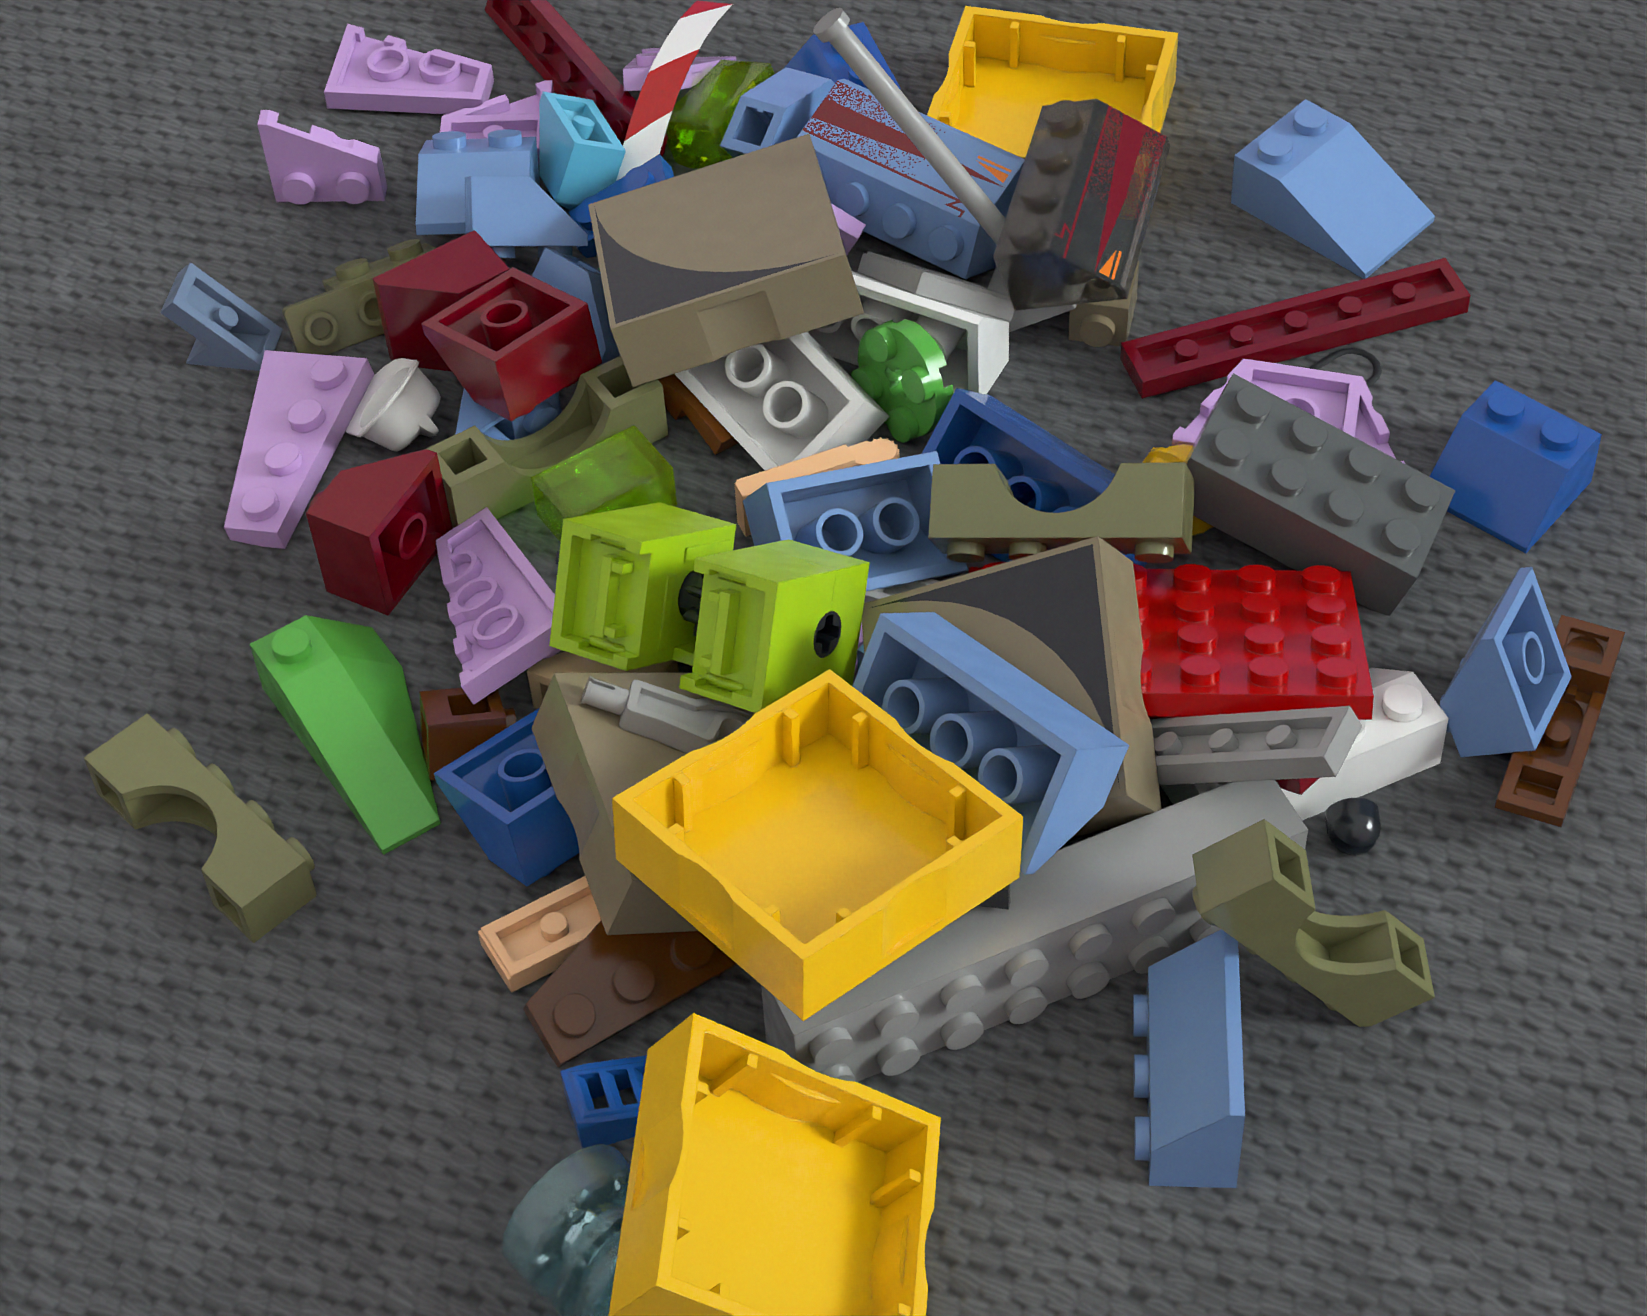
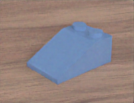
M1306 99L1234 156L1232 204L1363 279L1370 276L1435 220V215L1349 122Z

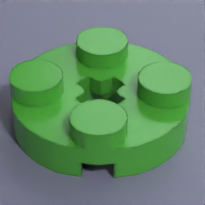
M892 319L868 329L862 336L858 348L859 368L852 371L851 377L890 416L884 423L888 425L890 433L897 441L904 443L934 431L954 393L953 384L943 388L939 369L947 366L940 347L932 336L916 322L904 319L895 323Z

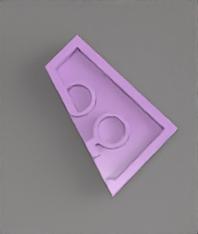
M347 24L324 90L327 109L449 114L464 108L478 107L489 100L494 77L491 64L439 49L421 53L407 49L404 39L388 35L384 41L366 37L364 28Z

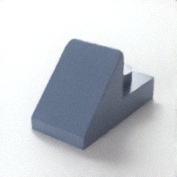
M191 262L178 272L160 312L196 338L186 364L260 371L264 351L275 350L283 330Z

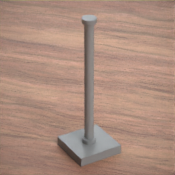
M836 8L824 15L813 29L814 34L822 43L828 41L1001 249L1002 255L988 285V289L1013 297V301L1017 302L1011 322L1007 321L1009 322V332L1076 309L1099 251L1103 226L1094 214L1077 220L1066 258H1063L1069 239V232L1065 228L1063 238L1054 235L1055 233L1061 235L1063 226L1024 241L849 28L850 18L843 9ZM1073 222L1067 224V227L1069 228L1070 232L1072 229Z

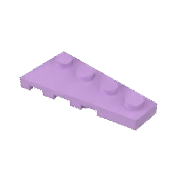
M264 351L224 524V529L230 540L262 547L286 548L374 376L367 358Z
M487 507L436 540L442 580L449 592L451 601L447 603L448 614L455 626L457 638L453 639L455 654L461 662L463 672L459 673L461 687L473 705L540 660L550 658L561 651L549 646L555 594Z

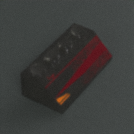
M1098 99L1075 102L1063 100L1052 105L1042 106L993 256L1015 311L1128 298L1170 149L1167 136Z

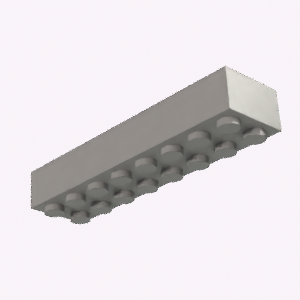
M1275 780L1237 781L1222 785L1058 850L1034 874L1024 875L1020 872V878L1010 884L1009 910L984 906L974 907L805 1021H802L761 985L766 1041L768 1045L784 1051L804 1066L841 1080L858 1082L880 1072L887 1076L901 1074L912 1068L918 1062L920 1056L944 1046L951 1050L965 1048L977 1041L986 1029L1009 1020L1013 1024L1029 1022L1038 1017L1048 1004L1070 995L1077 999L1090 997L1101 991L1110 979L1134 969L1140 974L1148 973L1149 966L1221 930L1216 925L1208 924L1201 917L1195 906L1193 888L1196 886L1192 854L1263 819L1267 820L1304 849L1306 847L1308 829Z

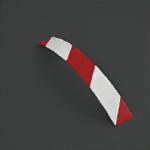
M696 1L681 16L654 59L641 88L624 140L623 147L626 153L616 181L624 177L631 169L643 165L660 154L669 120L688 71L705 39L716 23L734 4Z

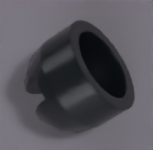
M1347 798L1333 803L1325 811L1327 834L1332 845L1339 851L1356 856L1366 854L1374 847L1381 830L1379 809L1376 803L1365 798Z

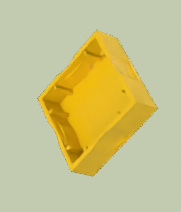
M965 6L948 54L949 67L946 78L939 90L934 94L927 116L1028 160L1029 164L1026 174L1085 185L1109 106L1113 107L1110 112H1113L1114 109L1119 111V117L1122 122V116L1124 117L1122 114L1124 113L1145 124L1148 128L1150 127L1152 131H1155L1152 135L1153 139L1155 138L1154 136L1159 138L1157 132L1161 133L1176 78L1178 33L1105 23H1069L1046 18L1041 15ZM1114 112V114L1109 115L1108 117L1111 119L1109 120L1111 124L1113 123V125L1109 126V130L1112 129L1113 137L1116 140H1119L1120 133H1118L1119 135H1115L1118 132L1115 129H1118L1117 127H1120L1119 125H1121L1122 128V122H1120L1119 120L1120 124L1117 125V122L1115 123L1114 121H1112V118L1110 116L1114 117L1116 115ZM1105 127L1104 134H1108L1106 136L1109 140H1101L1102 144L1100 143L1099 152L1097 153L1099 155L1095 160L1094 170L1091 173L1092 176H1090L1092 182L1089 180L1088 183L1089 186L1094 184L1095 187H1099L1097 188L1098 219H1105L1108 194L1111 187L1109 181L1112 182L1114 169L1109 172V175L1107 170L1114 167L1116 157L1114 155L1111 156V153H1108V151L1112 150L1115 154L1118 149V145L1114 144L1117 141L1114 142L1115 140H1113L1114 146L1109 142L1112 135L1108 133L1110 131L1107 127ZM1142 141L1143 147L1139 150L1143 160L1138 161L1143 162L1144 166L1139 163L1138 167H1134L1135 171L1133 172L1135 175H1132L1130 187L1128 188L1129 193L1126 195L1127 199L1125 198L1117 221L1136 223L1139 211L1137 209H1140L1142 195H1144L1145 191L1144 187H1146L1148 180L1145 178L1147 174H1144L1146 172L1143 167L1147 166L1146 161H1148V164H1150L1148 168L1151 169L1152 163L1150 162H1152L1154 157L1152 156L1151 158L1149 155H1151V150L1154 155V151H1156V147L1152 148L1154 146L1152 144L1149 148L1150 151H1148V148H1145V146L1150 144ZM1145 149H1147V153H1149L1148 156H1145V155H1147L1146 153H1145V154L1142 153V152H1146ZM1137 168H1140V169H1138V170L1143 169V172H1142V171H1138V172H1139L1140 174L1142 173V174H1144V175H1142V176L1140 177V176L1138 175L1137 171H1136ZM1023 200V205L1031 206V203Z
M830 669L756 712L745 724L730 735L713 744L685 754L612 798L616 860L802 1021H805L1020 878L1023 816L953 762L945 760L919 745L904 731L895 718Z
M693 1013L647 1050L608 1316H926L928 1284L925 1270V1241L929 1221L934 1210L941 1118L858 1082L841 1080L816 1072L778 1048Z

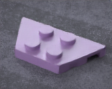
M1243 359L1227 376L1226 384L1234 373L1395 458L1388 444L1390 431L1382 415L1377 413L1372 406L1373 397L1363 376ZM1226 384L1219 389L1213 390L1201 403L1199 415L1186 429L1180 426L1174 432L1172 446L1181 444L1194 445L1208 415Z

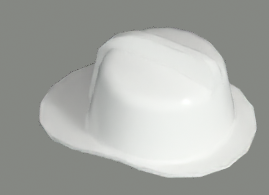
M395 359L373 376L346 432L357 437L363 436L389 450L398 452L407 447L419 434L428 437L436 436L439 430L431 418L440 403L441 396L436 387L417 367L419 364L417 360Z

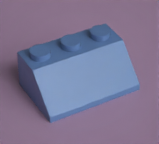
M937 451L769 482L743 500L754 546L790 539L870 562L866 591L882 590L968 571L966 563L949 560L947 554H942L928 538L933 464H940Z
M1219 930L1149 966L1146 995L1133 994V1037H1146L1147 1055L1134 1054L1133 1095L1134 1098H1147L1148 1117L1135 1116L1134 1160L1148 1161L1149 1186L1236 1188L1245 1121L1239 949L1236 939L1223 930Z

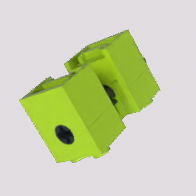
M661 502L563 519L560 551H557L556 554L558 571L549 646L624 671L675 660L693 666L692 673L681 675L680 689L756 713L829 669L853 686L870 562L790 539L733 550L736 524Z

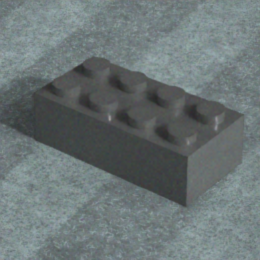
M1234 373L1208 415L1185 460L1195 480L1193 516L1296 571H1303L1305 568L1315 565L1330 566L1339 571H1351L1356 602L1372 611L1388 616L1392 614L1417 580L1455 493L1454 489Z

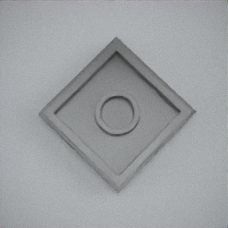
M869 251L867 254L863 253L857 271L860 274L908 292L1010 322L1017 304L1016 301H1013V297L951 275Z

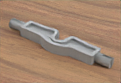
M589 676L580 702L581 704H587L621 715L619 721L621 729L656 740L686 754L715 743L717 738H724L730 735L755 714L710 698L693 699L640 680H633L628 690L595 679L593 676Z

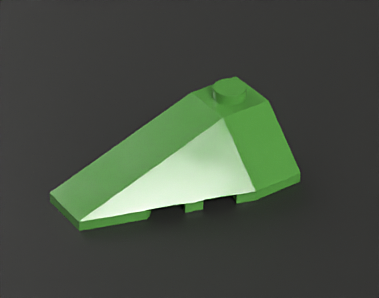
M305 615L250 643L263 690L383 855L441 824L403 668L372 627Z

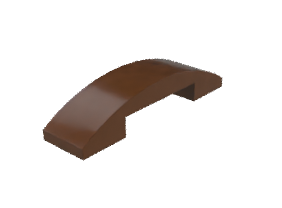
M1565 615L1560 617L1556 634L1572 677L1536 750L1513 752L1495 803V808L1558 827H1562L1575 792L1625 632Z

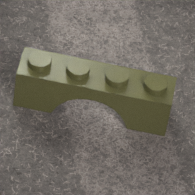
M619 356L581 374L574 395L565 409L551 423L529 436L514 440H497L488 437L474 425L426 448L436 452L438 455L452 527L455 528L485 507L490 510L496 519L501 518L668 436L663 385L656 379L633 387L623 360Z
M1185 462L1121 463L1112 482L1095 500L1072 511L1049 513L1032 509L1015 499L1008 480L996 464H933L928 538L942 554H947L949 560L963 563L982 562L985 560V554H1009V559L1017 560L1097 536L1122 554H1135V559L1138 561L1167 563L1173 561L1174 554H1191L1195 480Z
M147 713L84 757L97 794L135 830L155 823L178 821L201 826L217 837L213 851L201 869L213 905L253 943L317 896L310 874L315 869V864L305 847L294 837H290L285 841L274 831L271 819L263 808L254 800L244 803L237 797L231 782L223 771L213 763L205 767L197 760L192 746L176 728L173 727L166 731Z
M1263 819L1192 854L1196 886L1193 888V899L1201 917L1208 924L1216 925L1236 939L1249 953L1260 956L1277 968L1290 982L1298 983L1318 997L1330 1010L1339 1012L1359 1027L1373 1026L1435 998L1424 939L1386 910L1353 916H1338L1316 912L1306 850L1267 820Z

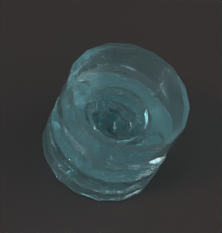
M597 1144L580 1149L557 1163L532 1186L514 1210L503 1234L502 1254L508 1264L540 1296L553 1297L552 1305L559 1316L609 1315L631 1162L612 1146Z

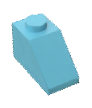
M542 91L539 101V176L555 202L572 210L586 198L599 193L616 182L626 150L593 100Z

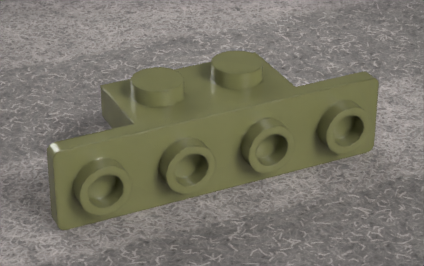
M412 239L391 246L387 250L388 257L372 263H368L366 258H360L337 266L335 268L336 276L322 280L325 293L286 306L282 310L296 353L328 355L384 334L372 278L425 254L436 247L428 243L421 244L419 239Z

